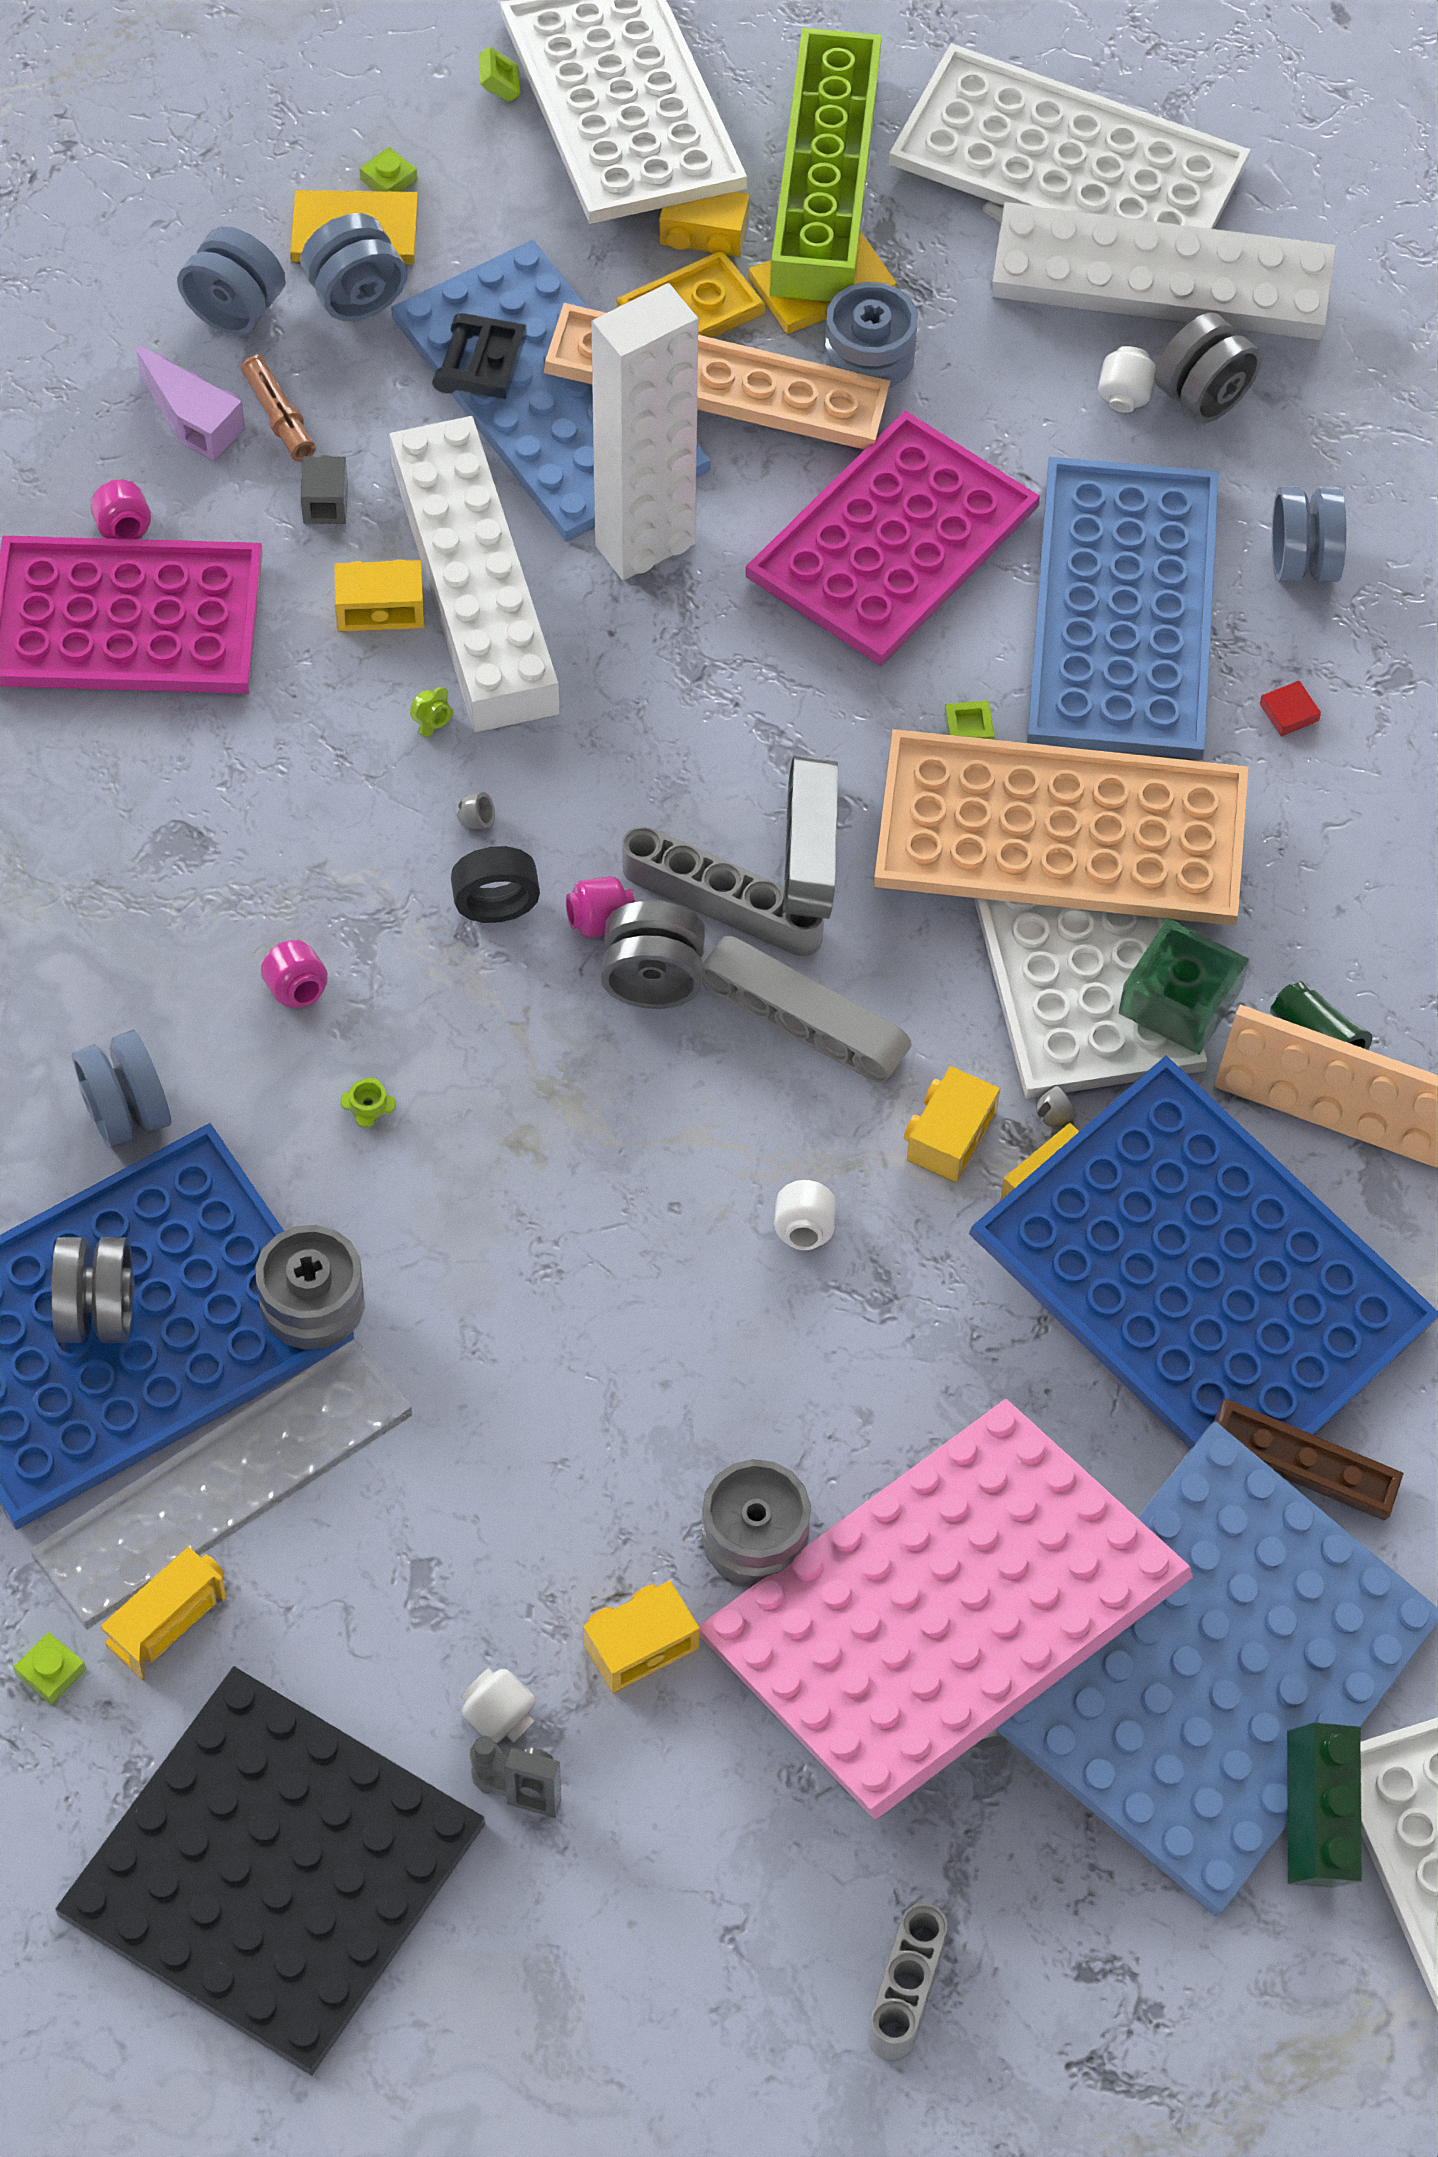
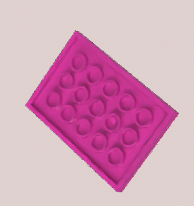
M905 410L876 438L875 444L871 443L746 565L745 577L882 666L1039 507L1040 495Z
M2 535L0 549V687L249 694L263 555L262 544L253 542Z

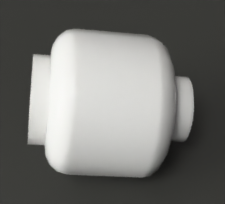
M1124 346L1107 355L1103 362L1098 391L1100 396L1109 402L1111 409L1122 413H1129L1134 408H1140L1148 404L1154 389L1156 368L1149 354L1140 348Z
M797 1180L785 1185L779 1191L775 1201L774 1226L777 1236L784 1243L803 1251L812 1250L824 1245L832 1238L836 1225L837 1205L834 1194L828 1187L811 1180Z
M487 1668L460 1696L465 1701L461 1710L464 1719L481 1736H488L496 1743L503 1740L506 1736L514 1743L535 1722L528 1715L535 1705L534 1695L507 1669H499L493 1673Z

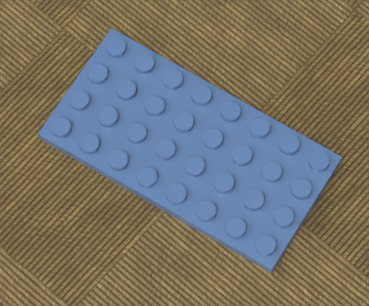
M531 240L392 306L391 313L393 320L434 373L438 368L442 367L453 334L450 327L456 314L466 313L526 325L527 336L506 399L458 390L451 393V395L468 416H473L476 427L565 542L595 528L593 385L544 373V366L563 304L588 307L536 242ZM474 336L468 339L459 370L468 371L479 337ZM698 444L696 450V477L710 471V459Z
M1049 457L1027 743L1203 760L1206 737L1219 471Z

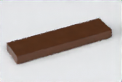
M1226 1398L1220 1403L1214 1421L1281 1477L1384 1521L1390 1517L1404 1474L1403 1472Z

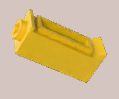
M188 1546L100 1626L101 1630L109 1637L105 1641V1646L144 1682L145 1663L148 1660L151 1663L156 1660L217 1604V1597L222 1601L227 1598L223 1582L225 1577L224 1571L209 1555L205 1554L203 1557H200Z

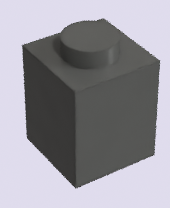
M328 455L303 456L300 495L303 524H346L348 498L346 457H332Z

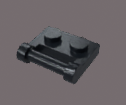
M466 313L456 314L450 327L453 334L442 367L438 368L432 381L433 387L447 394L458 390L506 399L527 336L526 325ZM474 336L479 337L468 371L459 370L468 339Z

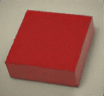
M1300 680L1261 695L1260 706L1281 737L1317 723L1320 720L1321 711Z

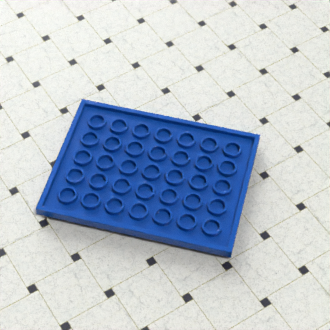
M1167 1055L972 1225L969 1232L973 1239L1190 1449L1214 1422L1219 1405L1225 1398L1307 1433L1316 1435L1438 1318V1311Z
M211 1123L0 1235V1506L15 1530L355 1342L354 1332L352 1331L346 1339L332 1346L305 1350L286 1345L270 1333L261 1316L255 1266L262 1249L277 1234L284 1232V1230ZM58 1237H85L91 1248L92 1260H94L96 1245L101 1237L129 1238L134 1273V1304L128 1342L101 1343L94 1330L92 1315L91 1329L84 1342L57 1343L52 1320V1267L54 1249Z

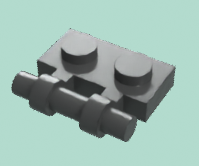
M481 1736L476 1739L470 1749V1761L472 1764V1780L480 1791L507 1797L508 1805L556 1818L562 1800L560 1761L554 1760L550 1754L536 1748H526L524 1751L510 1748L509 1754H504L500 1752L499 1746L492 1738Z

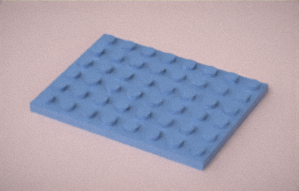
M1214 1421L1137 1517L1190 1566L1193 1578L995 1730L1208 1911L1217 1916L1223 1912L1287 1826V1731L1314 1722L1360 1727L1438 1623V1607Z

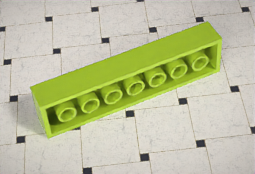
M802 27L771 259L770 296L831 302L837 293L848 286L855 285L880 70L881 34Z

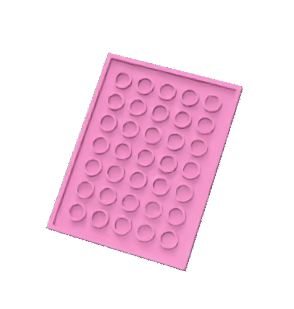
M1004 1399L803 1548L801 1553L785 1569L761 1579L699 1625L701 1638L863 1809L874 1820H877L1190 1581L1193 1575L1190 1566L1010 1401Z

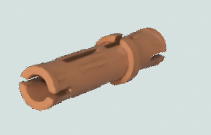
M261 355L250 356L242 363L241 372L247 378L259 402L271 419L270 428L274 435L282 438L294 461L301 462L303 461V456H312L316 451V446L303 426L304 418L300 411L289 403L281 386L269 369L265 358Z

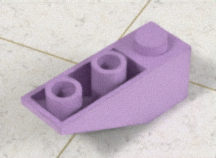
M139 346L136 352L140 377L179 441L215 461L245 429L242 401L228 390L222 391L206 382L199 374L192 371L188 372L171 363L166 356L160 353H153Z

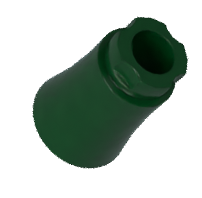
M1302 981L1295 984L1290 983L1283 988L1270 1006V1013L1274 1017L1369 1050L1373 1037L1369 1031L1351 1021L1329 1004L1317 991L1310 990Z

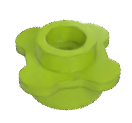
M437 687L434 691L424 690L414 698L410 707V716L413 721L420 724V735L430 737L435 729L443 727L451 720L454 710L448 705L447 689Z
M366 1078L355 1082L349 1092L343 1093L340 1099L342 1108L350 1110L356 1117L357 1125L363 1128L372 1127L375 1119L384 1113L390 1114L394 1112L396 1108L395 1098L386 1095L384 1086L376 1078ZM365 1101L373 1102L371 1105L364 1104Z

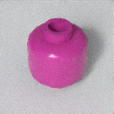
M123 479L112 480L103 484L95 491L91 499V513L100 534L104 538L139 539L147 532L151 524V511L142 490L136 484Z
M607 876L580 880L575 884L572 893L566 895V912L570 927L578 929L580 934L586 938L603 937L605 935L606 920L612 911L625 904L634 903L635 900L631 889L624 890L623 885L616 877Z
M289 940L279 943L265 955L261 964V977L277 1002L285 1007L299 1008L311 1005L321 996L328 982V972L313 948L301 940Z

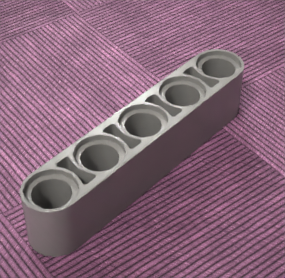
M635 827L624 835L622 840L623 874L632 883L799 956L810 955L821 947L824 919L783 913L784 886L650 827ZM644 854V855H648V856L640 857V856H637V855ZM678 872H686V873H688V874H677V873H678ZM723 889L727 890V892H718L717 890ZM765 907L768 908V910H759L756 908ZM798 925H806V926H809V927H808V928H800V927H797V926H798Z
M724 936L702 964V984L708 990L874 1082H886L912 1046L908 1035L895 1024L736 937Z

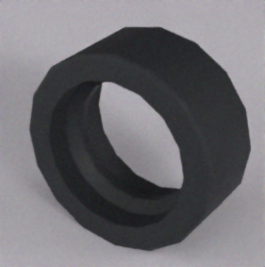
M508 846L482 848L463 856L452 868L451 884L454 904L459 914L469 920L481 923L504 922L526 914L538 903L540 888L536 865L532 856L521 849ZM493 882H511L495 888H481V886Z

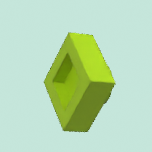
M491 46L487 47L478 54L480 85L488 92L494 93L510 103L520 95L519 65Z
M390 147L359 168L360 179L374 191L401 192L418 180L417 168Z
M989 700L945 704L944 716L947 735L995 739Z
M50 1632L13 1666L15 1675L51 1705L86 1671L84 1661Z

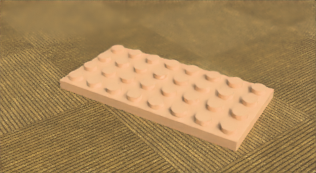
M892 729L874 887L1236 926L1239 910L1249 767Z

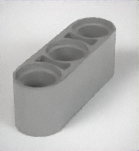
M920 1903L913 1905L903 1915L874 2005L869 2031V2043L876 2055L885 2060L896 2061L903 2059L913 2049L944 1951L947 1921L942 1911L931 1904ZM917 1927H926L932 1930L936 1937L928 1942H920L912 1937L910 1931ZM912 1974L920 1980L921 1985L916 1989L908 1990L900 1987L895 1982V1979L899 1975ZM890 2021L898 2022L903 2025L907 2033L902 2037L891 2038L883 2034L880 2026Z

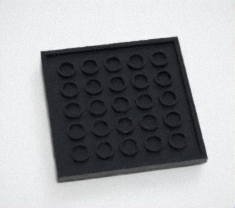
M233 1666L55 1910L57 1916L312 2076L485 1826V1817Z

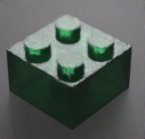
M1167 918L1125 981L1118 1014L1200 1055L1243 989L1249 958Z

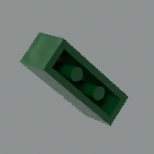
M1314 1722L1287 1731L1288 1884L1336 1888L1362 1882L1361 1727Z

